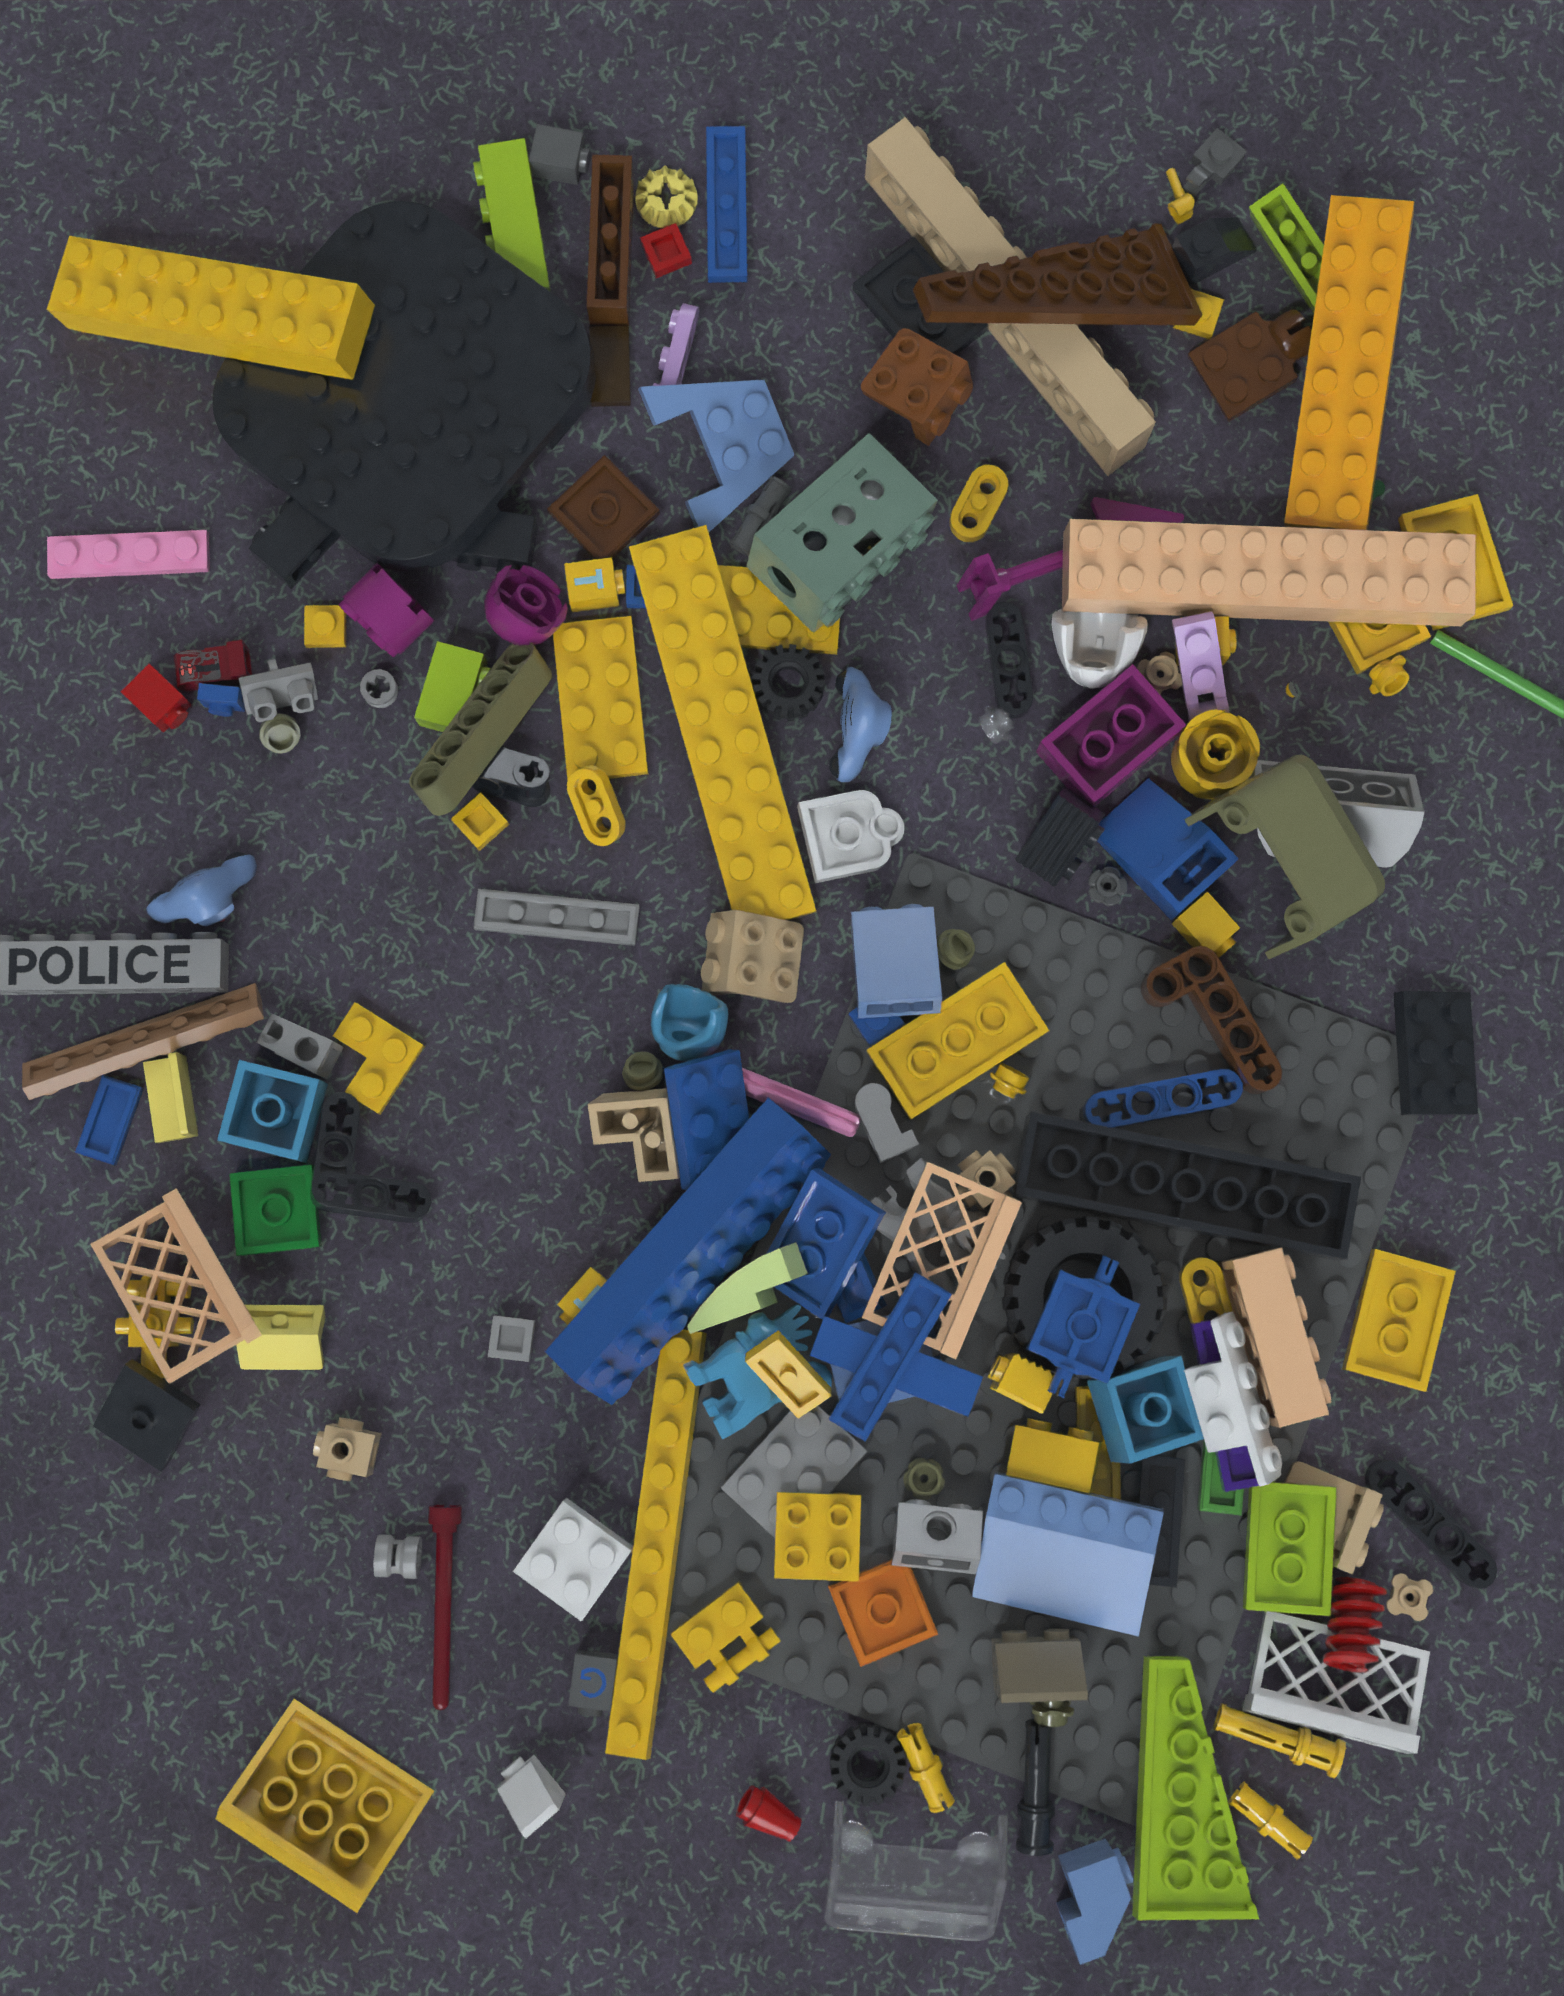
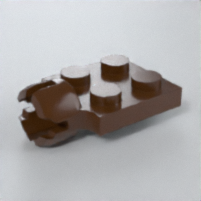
M1295 309L1289 310L1273 321H1264L1256 311L1188 353L1189 360L1228 422L1297 381L1298 376L1293 366L1297 361L1308 355L1312 332L1310 326L1303 328L1301 322L1306 319L1299 311Z

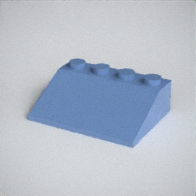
M997 1472L994 1475L981 1543V1557L976 1572L972 1597L1139 1636L1164 1509L1095 1493H1085L1007 1476L1003 1472Z

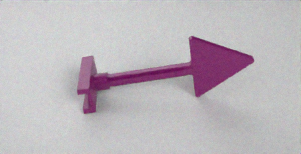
M1094 497L1090 502L1097 520L1181 523L1184 519V515L1181 513ZM1063 550L1008 569L1003 567L995 569L989 553L974 558L956 585L959 592L969 588L972 590L976 604L969 612L971 621L986 616L1003 592L1009 591L1011 586L1062 569Z

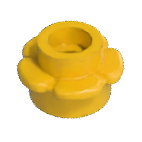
M1000 1063L996 1072L990 1073V1077L996 1080L993 1088L1010 1098H1015L1017 1093L1026 1094L1025 1086L1030 1078L1019 1070Z

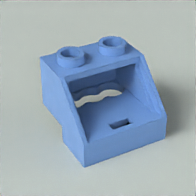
M1106 1839L1058 1855L1072 1897L1056 1903L1070 1944L1080 1965L1105 1956L1131 1899L1127 1884L1132 1883L1133 1878L1124 1856L1122 1857L1119 1847L1112 1849Z

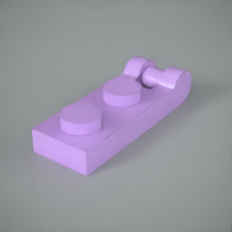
M1213 611L1173 619V630L1189 722L1197 715L1209 710L1217 709L1230 713ZM1212 692L1213 700L1198 702L1197 695Z

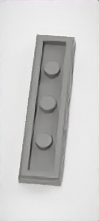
M478 889L473 929L635 946L640 906L639 904Z

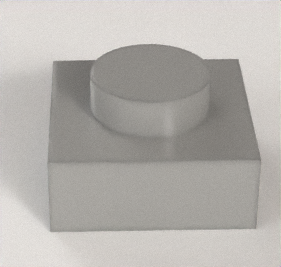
M493 1315L488 1357L530 1362L536 1320Z

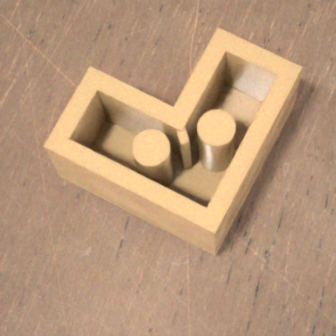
M667 1088L604 1093L588 1103L593 1145L633 1141L638 1182L680 1178Z

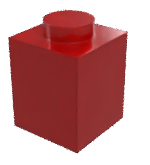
M150 664L121 691L163 733L168 728L175 729L180 726L188 716L187 709L192 705Z

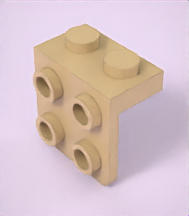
M740 910L711 913L710 921L706 927V939L708 941L706 959L701 968L702 990L712 995L740 994L782 1003L793 1002L797 994L804 934L803 926L797 922Z
M1296 1461L1292 1463L1284 1483L1336 1487L1333 1566L1353 1574L1355 1567L1360 1568L1367 1556L1369 1545L1365 1543L1370 1527L1375 1528L1381 1519L1383 1504L1380 1503L1383 1494L1356 1485L1303 1462Z

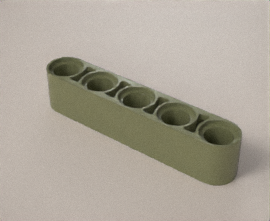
M532 642L530 645L523 646L511 644L502 653L412 772L409 778V785L433 815L441 816L454 810L549 684L552 678V671Z

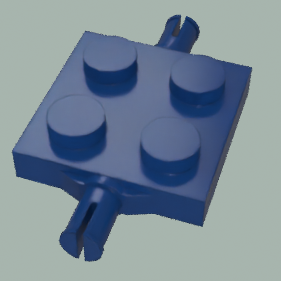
M1102 1256L1094 1279H1082L1062 1270L1058 1271L1027 1347V1350L1047 1358L1057 1367L1050 1387L1047 1390L1048 1392L1065 1398V1393L1073 1374L1087 1375L1108 1384L1140 1306L1139 1303L1120 1296L1110 1287L1119 1262Z

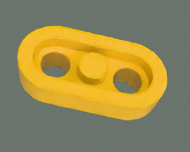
M982 465L976 468L970 475L950 516V529L959 540L975 542L983 538L987 533L1008 490V479L1002 469L994 465ZM983 483H990L994 486L995 491L991 494H985L981 491L980 486ZM965 517H972L976 520L977 525L974 528H967L963 525L962 520Z
M593 765L584 766L573 772L567 781V792L584 835L591 843L598 846L612 844L623 835L625 819L607 774L599 767ZM588 779L595 782L596 791L589 788ZM603 817H606L610 820V829H607L603 826Z
M1203 1257L1188 1260L1180 1270L1179 1282L1190 1322L1204 1321V1315L1211 1310L1215 1311L1217 1316L1233 1312L1223 1273L1219 1265L1213 1260ZM1198 1270H1203L1207 1276L1206 1282L1201 1286H1197L1193 1281V1275Z

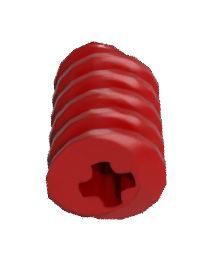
M1338 1577L1335 1581L1340 1585L1332 1588V1596L1338 1601L1331 1604V1614L1337 1618L1330 1619L1327 1623L1328 1630L1335 1635L1328 1636L1325 1639L1326 1647L1333 1652L1323 1655V1662L1337 1669L1365 1673L1368 1672V1669L1365 1668L1367 1663L1379 1662L1378 1656L1367 1651L1368 1647L1381 1645V1640L1370 1635L1369 1632L1373 1629L1383 1628V1623L1371 1616L1372 1613L1385 1611V1606L1373 1601L1374 1596L1386 1595L1387 1590L1368 1580Z

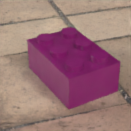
M1132 664L1040 741L1036 753L1069 790L1095 807L1175 740L1186 724Z

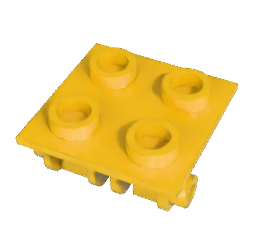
M777 1492L774 1578L859 1582L861 1495H849V1493L839 1492L832 1494Z

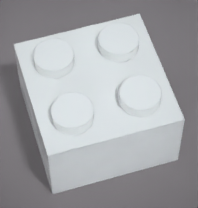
M566 1498L513 1572L582 1622L628 1557L633 1546Z

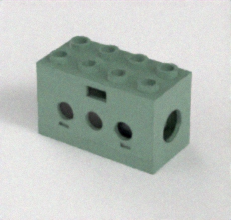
M868 433L754 534L746 567L794 615L815 633L823 625L827 628L831 627L843 615L845 610L842 607L851 599L855 602L861 600L872 588L873 585L870 582L879 574L885 577L891 573L900 562L898 557L906 549L913 552L925 541L928 536L925 531L935 520L932 514L938 500Z

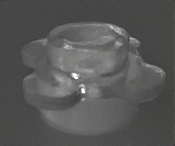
M993 705L985 707L986 713L980 716L978 720L989 739L994 744H998L1002 740L1011 741L1013 735L1010 730L1014 728L1010 717L1002 708L996 710Z

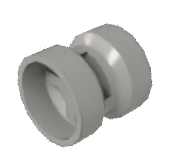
M379 1534L374 1551V1576L389 1577L393 1573L401 1574L406 1579H418L422 1553L421 1536H407L404 1540H398L392 1535Z

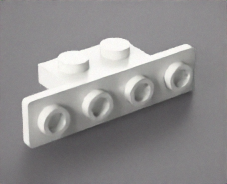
M1228 1312L1211 1320L1221 1360L1192 1366L1184 1370L1208 1453L1247 1445L1258 1485L1264 1486L1281 1476L1282 1459L1278 1448L1272 1443L1268 1430L1270 1425L1268 1411L1260 1403L1256 1389V1370L1248 1362L1244 1349L1245 1333L1243 1327L1236 1321L1234 1313Z

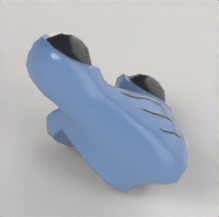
M852 666L842 671L835 681L836 689L844 700L840 716L843 747L839 748L838 752L831 757L829 770L836 777V780L840 782H850L859 775L871 748L877 747L884 742L890 729L892 716L889 703L880 699L873 691L865 674Z
M233 852L227 856L225 862L220 867L205 868L187 875L178 881L170 892L159 891L154 893L148 902L147 914L153 920L161 923H170L177 919L188 918L194 924L210 926L219 921H225L234 911L232 894L255 876L257 868L255 858L244 852Z

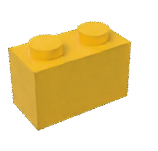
M1027 1418L1026 1425H1015L1006 1472L1007 1476L1085 1493L1093 1492L1102 1445L1101 1441L1092 1440L1094 1432L1069 1427L1068 1434L1051 1431V1422Z

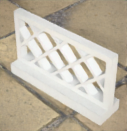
M1264 1611L1249 1692L1245 1695L1243 1712L1307 1727L1312 1730L1405 1754H1417L1420 1736H1417L1416 1733L1430 1655L1429 1651L1380 1639L1381 1645L1370 1646L1374 1654L1379 1657V1662L1370 1667L1368 1672H1352L1355 1678L1336 1689L1324 1670V1667L1328 1665L1324 1662H1319L1307 1641L1320 1633L1329 1636L1335 1635L1328 1630L1327 1625L1278 1612ZM1273 1621L1288 1625L1297 1639V1642L1281 1652L1277 1650L1270 1639ZM1298 1628L1312 1632L1303 1637ZM1301 1646L1314 1667L1300 1677L1295 1678L1283 1657ZM1269 1649L1273 1657L1266 1661L1267 1651ZM1380 1649L1394 1653L1385 1658ZM1402 1654L1418 1658L1414 1677L1403 1684L1389 1664V1662ZM1277 1662L1290 1683L1278 1691L1261 1688L1264 1669ZM1383 1667L1394 1684L1395 1689L1378 1700L1365 1678ZM1318 1672L1331 1694L1315 1702L1308 1699L1299 1684ZM1357 1683H1359L1372 1703L1359 1713L1350 1711L1340 1695ZM1412 1685V1691H1411V1697H1410V1695L1408 1694V1692L1406 1691V1689ZM1293 1688L1298 1697L1285 1693ZM1398 1694L1401 1695L1408 1706L1406 1725L1391 1721L1382 1707L1384 1703ZM1335 1699L1340 1708L1327 1705V1703ZM1373 1710H1376L1380 1718L1369 1716L1367 1714H1369Z

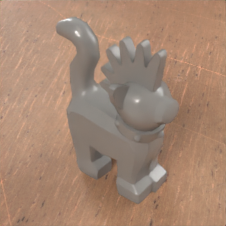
M920 1158L906 1170L914 1190L926 1166V1161L923 1158ZM931 1178L929 1179L925 1191L931 1205L954 1197L944 1187L935 1183ZM889 1186L882 1194L870 1202L886 1212L877 1230L894 1242L907 1208L904 1209L896 1202L897 1193ZM923 1196L916 1212L927 1208ZM957 1201L934 1210L943 1233L966 1224ZM963 1202L970 1222L986 1216L982 1211H968L966 1202ZM930 1212L913 1218L909 1226L915 1244L938 1234ZM983 1223L973 1227L977 1238ZM969 1229L951 1235L946 1240L954 1261L970 1255L975 1245ZM907 1235L900 1250L911 1246ZM924 1246L917 1250L925 1270L928 1272L937 1268V1266L931 1264L925 1257L927 1246ZM944 1247L940 1252L941 1257L947 1255ZM1001 1251L999 1258L1006 1259L1005 1254ZM914 1252L904 1254L903 1256L909 1268L914 1273L922 1274ZM967 1262L961 1264L962 1273ZM946 1271L929 1277L931 1282L953 1294L954 1284Z

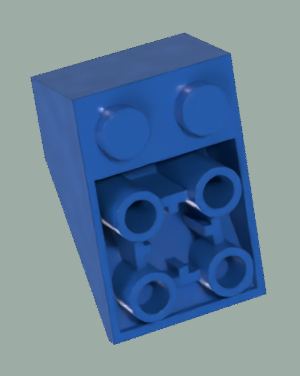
M1148 778L1101 820L1099 825L1105 828L1097 842L1172 921L1239 858L1202 821L1188 826L1184 819L1192 813Z

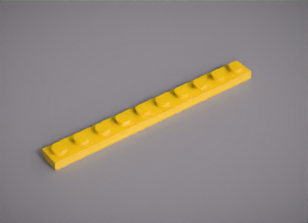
M682 1330L680 1333L672 1336L660 1350L605 1750L606 1754L643 1760L651 1758L700 1385L695 1386L691 1382L683 1364L690 1361H695L698 1364L703 1362L707 1335L704 1332L697 1331L690 1334L689 1330Z

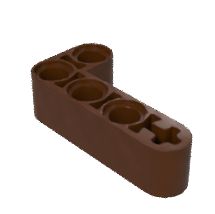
M1204 946L1191 948L1155 968L1144 978L1141 984L1143 999L1154 1007H1164L1186 995L1189 996L1231 1071H1234L1240 1077L1245 1091L1251 1094H1261L1279 1084L1282 1078L1280 1063L1213 950ZM1190 958H1200L1205 962L1207 973L1204 977H1197L1189 971L1188 961ZM1163 977L1170 982L1172 987L1170 996L1162 997L1156 994L1152 987L1154 978ZM1211 993H1219L1226 998L1227 1009L1224 1013H1218L1210 1007L1209 996ZM1233 1028H1239L1247 1034L1248 1044L1245 1049H1239L1231 1043L1230 1032ZM1256 1050L1257 1056L1244 1063L1242 1062L1241 1057H1245ZM1264 1067L1267 1075L1263 1077V1080L1255 1081L1251 1074L1256 1071V1068L1261 1069Z

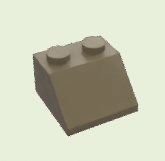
M1068 1629L1044 1630V1637H1027V1631L1008 1630L1001 1632L1002 1638H991L994 1692L1001 1703L1088 1700L1081 1642L1076 1636H1069Z

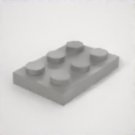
M816 1406L799 1419L789 1411L721 1486L725 1493L774 1538L776 1534L777 1492L829 1494L867 1452L846 1430L828 1420L830 1416L819 1406Z

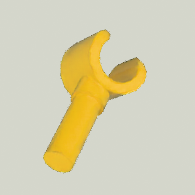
M1170 168L1166 171L1176 200L1168 204V211L1175 222L1181 224L1193 216L1194 198L1189 193L1185 194L1175 168Z

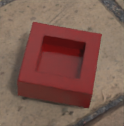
M676 223L640 237L641 246L656 278L692 264V257Z

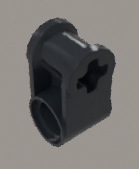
M502 746L472 787L486 796L499 797L526 807H537L544 804L550 797V785L548 782L550 770L548 764L543 759ZM534 767H537L538 774L535 773ZM526 790H529V797L526 795Z

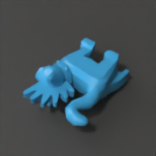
M795 1304L774 1320L768 1319L763 1312L754 1313L748 1319L746 1330L744 1332L737 1331L735 1338L721 1345L709 1359L700 1364L695 1361L683 1364L688 1377L695 1386L717 1379L724 1380L728 1391L722 1397L715 1398L710 1395L701 1401L709 1417H715L712 1421L722 1439L746 1427L759 1414L782 1402L745 1362V1353L778 1330L797 1351L808 1350L807 1345L796 1341L811 1336L813 1333L810 1329H798L809 1320V1317L806 1315L794 1318L800 1311L801 1305ZM814 1361L808 1362L832 1388V1374L826 1365Z

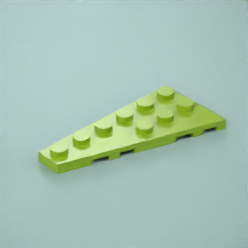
M1144 1656L1132 1915L1137 1920L1259 1919L1256 1905L1251 1900L1247 1885L1249 1883L1245 1866L1242 1865L1236 1844L1238 1838L1222 1778L1217 1773L1212 1753H1215L1211 1737L1207 1735L1202 1717L1203 1707L1191 1662L1183 1656Z

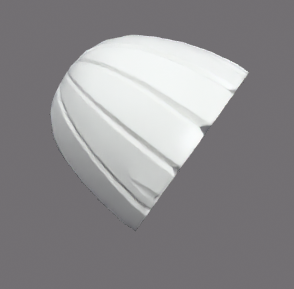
M1062 608L1052 614L1053 638L1060 660L1067 674L1077 684L1088 688L1105 687L1130 667L1144 642L1148 626L1147 620L1142 616H1138V614L1064 612Z

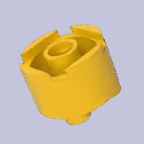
M1224 710L1205 711L1194 717L1175 741L1171 754L1173 773L1180 785L1195 797L1214 799L1218 795L1248 780L1258 762L1260 742L1252 725L1243 717L1227 713ZM1210 750L1213 753L1220 752L1222 758L1218 761L1217 758H1211L1208 752Z

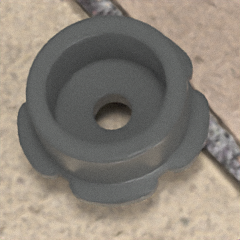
M1107 866L1101 871L1095 870L1088 879V884L1090 885L1088 890L1089 896L1096 903L1114 906L1121 901V896L1126 894L1128 889L1127 880L1121 877L1120 871L1114 867ZM1105 883L1111 884L1110 890L1104 888Z

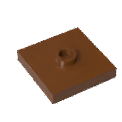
M605 455L547 508L548 513L594 559L610 557L613 559L660 515V510Z

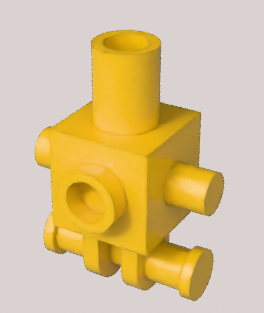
M142 1276L141 1280H130L127 1287L129 1295L145 1298L152 1277ZM160 1279L155 1294L157 1301L171 1303V1296H177L180 1283ZM188 1285L184 1299L190 1298L192 1286ZM135 1305L140 1313L143 1305ZM151 1307L146 1321L148 1329L165 1332L171 1311ZM179 1313L173 1334H192L194 1330L193 1317H180ZM130 1314L129 1318H117L115 1322L116 1334H128V1347H141V1365L160 1378H165ZM154 1338L158 1347H160L162 1339ZM170 1341L168 1347H177L179 1343Z

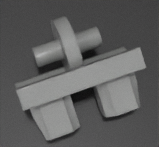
M271 659L267 660L268 672L238 678L246 714H253L258 722L272 720L277 715L276 709L292 705L293 711L299 714L313 711L314 700H318L311 663L278 669L276 660Z

